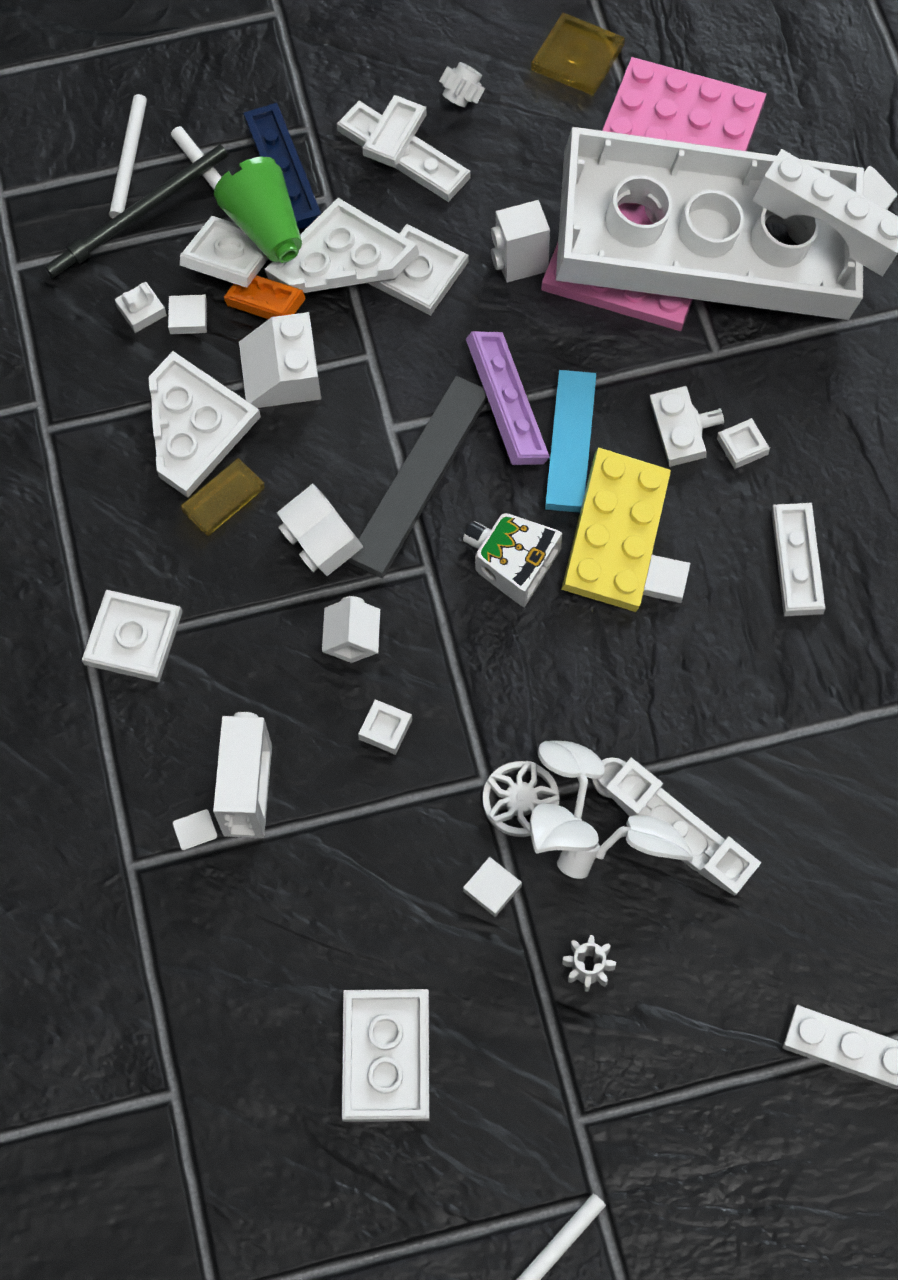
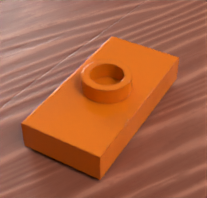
M257 275L247 288L233 283L224 296L227 306L266 319L295 314L306 299L301 289Z

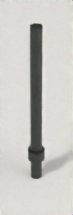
M221 144L83 240L78 238L67 245V251L45 265L47 272L54 278L74 263L79 265L90 258V252L227 158L228 154Z

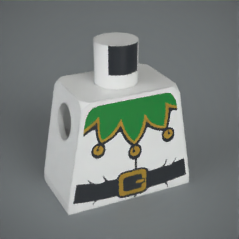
M504 513L499 517L492 530L473 521L467 528L463 541L479 549L475 556V570L478 574L525 608L561 550L562 532Z

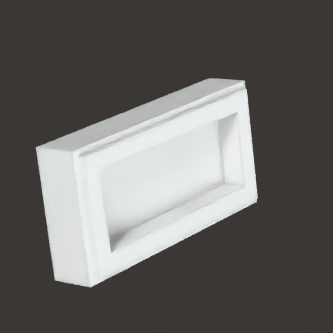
M394 95L362 148L363 156L395 168L426 117V107Z

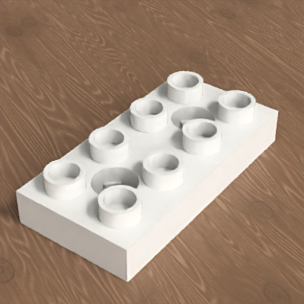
M572 127L564 151L556 281L845 320L850 319L863 299V265L850 258L848 245L835 228L818 218L807 215H795L784 220L752 201L765 174L777 157L776 155ZM800 159L864 196V168ZM637 203L645 206L646 215L654 224L641 225L628 220L621 213L618 205ZM781 223L787 225L789 236L798 245H787L779 242L768 232L765 224Z

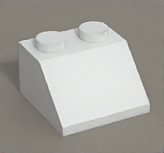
M309 312L271 317L239 341L247 402L256 408L321 400Z

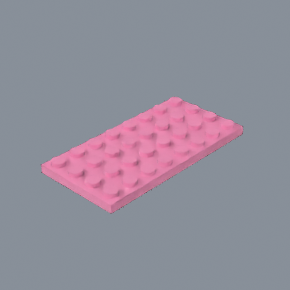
M631 57L602 131L747 151L765 103L766 93ZM637 203L618 205L619 210L628 220L641 225L654 224L647 217L645 206ZM557 243L542 280V291L682 331L693 299L556 281Z

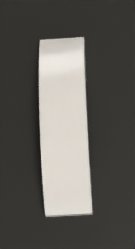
M631 757L604 790L629 816L645 815L655 817L675 828L693 853L692 862L681 861L712 883L735 896L761 862L729 836L726 840L664 791L661 788L663 783Z

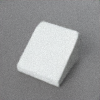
M869 166L864 172V197L888 210L898 194L877 170Z

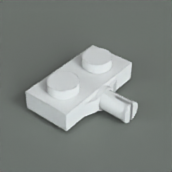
M687 386L650 395L651 407L669 467L706 458V448L702 439L703 429L724 424L721 408L699 414L692 405Z

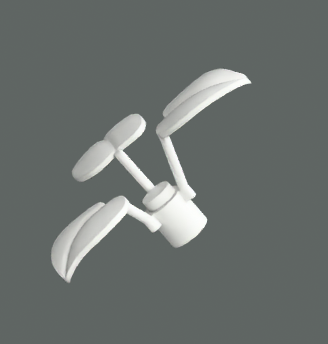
M544 741L540 744L538 757L542 764L558 775L569 778L577 777L579 790L574 815L566 808L554 804H540L534 808L530 818V835L536 854L552 850H562L557 861L558 868L564 874L577 879L586 878L595 858L604 859L607 850L621 837H626V841L631 847L643 853L692 862L693 853L680 833L667 822L651 816H630L626 823L627 827H619L600 846L596 830L590 824L582 821L581 817L588 784L587 777L593 779L602 778L605 770L603 762L592 750L577 743Z

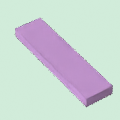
M471 331L466 341L512 465L544 464L550 456L503 332Z

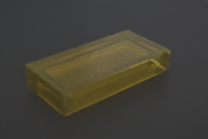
M238 458L183 503L181 508L209 536L265 489L264 482Z

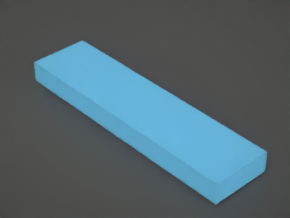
M559 370L545 510L578 513L581 511L586 491L596 373Z

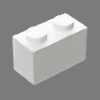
M539 200L496 211V227L491 228L492 240L495 248L491 249V256L495 269H502L506 283L546 272L549 264L550 228Z

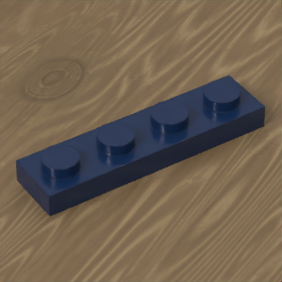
M274 103L244 112L245 123L258 156L271 157L283 171L298 229L308 227L321 215V211L278 104Z

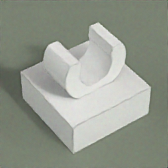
M147 282L139 284V286L115 299L117 308L135 333L167 316L165 307Z

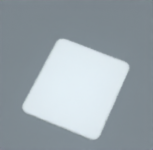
M207 809L173 821L182 850L217 838L216 830Z

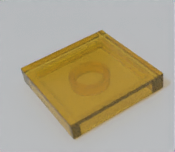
M562 13L531 62V70L594 96L624 47L625 37Z

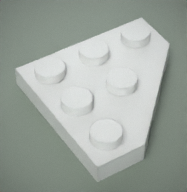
M337 198L300 234L302 246L299 249L298 255L293 260L286 263L272 261L264 270L268 279L301 289L304 293L396 278L419 255V250L414 242Z
M172 351L149 376L153 433L156 446V467L159 478L189 498L259 420L261 415L258 408Z

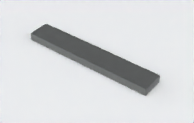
M455 376L361 534L359 541L363 548L348 559L350 564L382 579L384 578L486 404L488 398L483 387Z

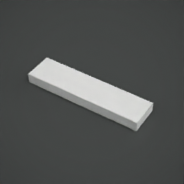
M358 101L337 123V130L363 147L382 115L361 101ZM416 136L413 137L395 167L447 202L470 179V170Z

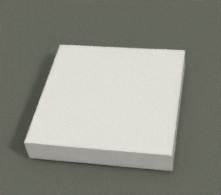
M211 216L181 253L180 266L247 288L269 258L235 223Z
M406 224L399 234L417 244L419 255L396 278L369 282V284L431 316L468 264L469 255Z
M106 590L82 657L83 664L160 682L182 615L181 607Z

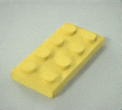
M598 447L594 454L561 590L633 612L639 609L670 477V469Z

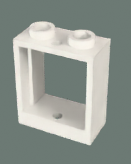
M238 712L234 716H222L213 812L225 837L264 838L272 743L264 718L250 712Z

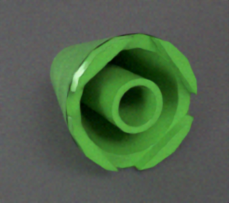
M256 157L245 160L239 164L242 170L233 176L228 171L216 184L214 197L217 204L271 261L289 262L298 255L299 249L302 246V240L283 171L271 157Z

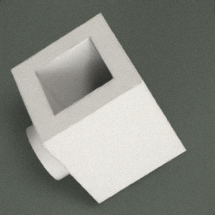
M354 596L344 597L340 602L325 607L322 652L350 663L377 654L379 648L380 609L366 604L362 598Z

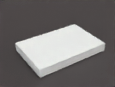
M428 989L344 990L343 1122L429 1121Z

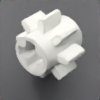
M459 62L457 68L452 69L447 66L439 80L445 87L442 95L464 108L468 101L478 103L485 90L481 86L482 84L479 83L482 74L462 62Z
M593 935L589 936L588 943L582 945L575 940L571 941V949L574 956H564L562 963L564 966L572 967L573 969L568 976V982L572 983L579 980L584 983V990L586 992L589 991L590 985L597 981L605 987L608 979L604 974V970L612 971L616 967L615 961L606 960V955H608L611 945L608 943L602 947L594 943ZM585 956L593 957L595 965L592 971L585 970V964L583 963Z

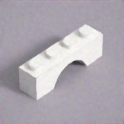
M781 149L765 174L752 201L784 220L795 215H807L828 223L845 239L851 259L883 277L898 254V216Z

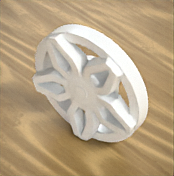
M515 761L499 767L489 776L483 790V807L487 818L494 827L510 836H531L530 823L524 816L532 814L537 805L554 804L559 806V790L554 778L547 770L531 761ZM520 770L516 775L515 783L513 782L511 777L504 775L512 771ZM526 771L531 772V780L529 783L522 782V778L525 775ZM537 775L542 777L549 787L538 786L534 788L537 784ZM496 781L506 783L509 787L507 790H503ZM491 789H493L498 797L504 798L500 799L493 809H491L489 802ZM540 793L552 795V797L543 800L537 799V795ZM502 806H506L508 812L495 816ZM515 815L518 816V821L524 828L512 827L503 823V821L510 820Z

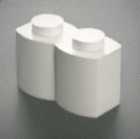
M311 484L277 512L284 522L279 526V529L291 544L294 545L297 541L300 543L304 550L299 555L313 572L319 568L328 576L363 548V545L314 484Z

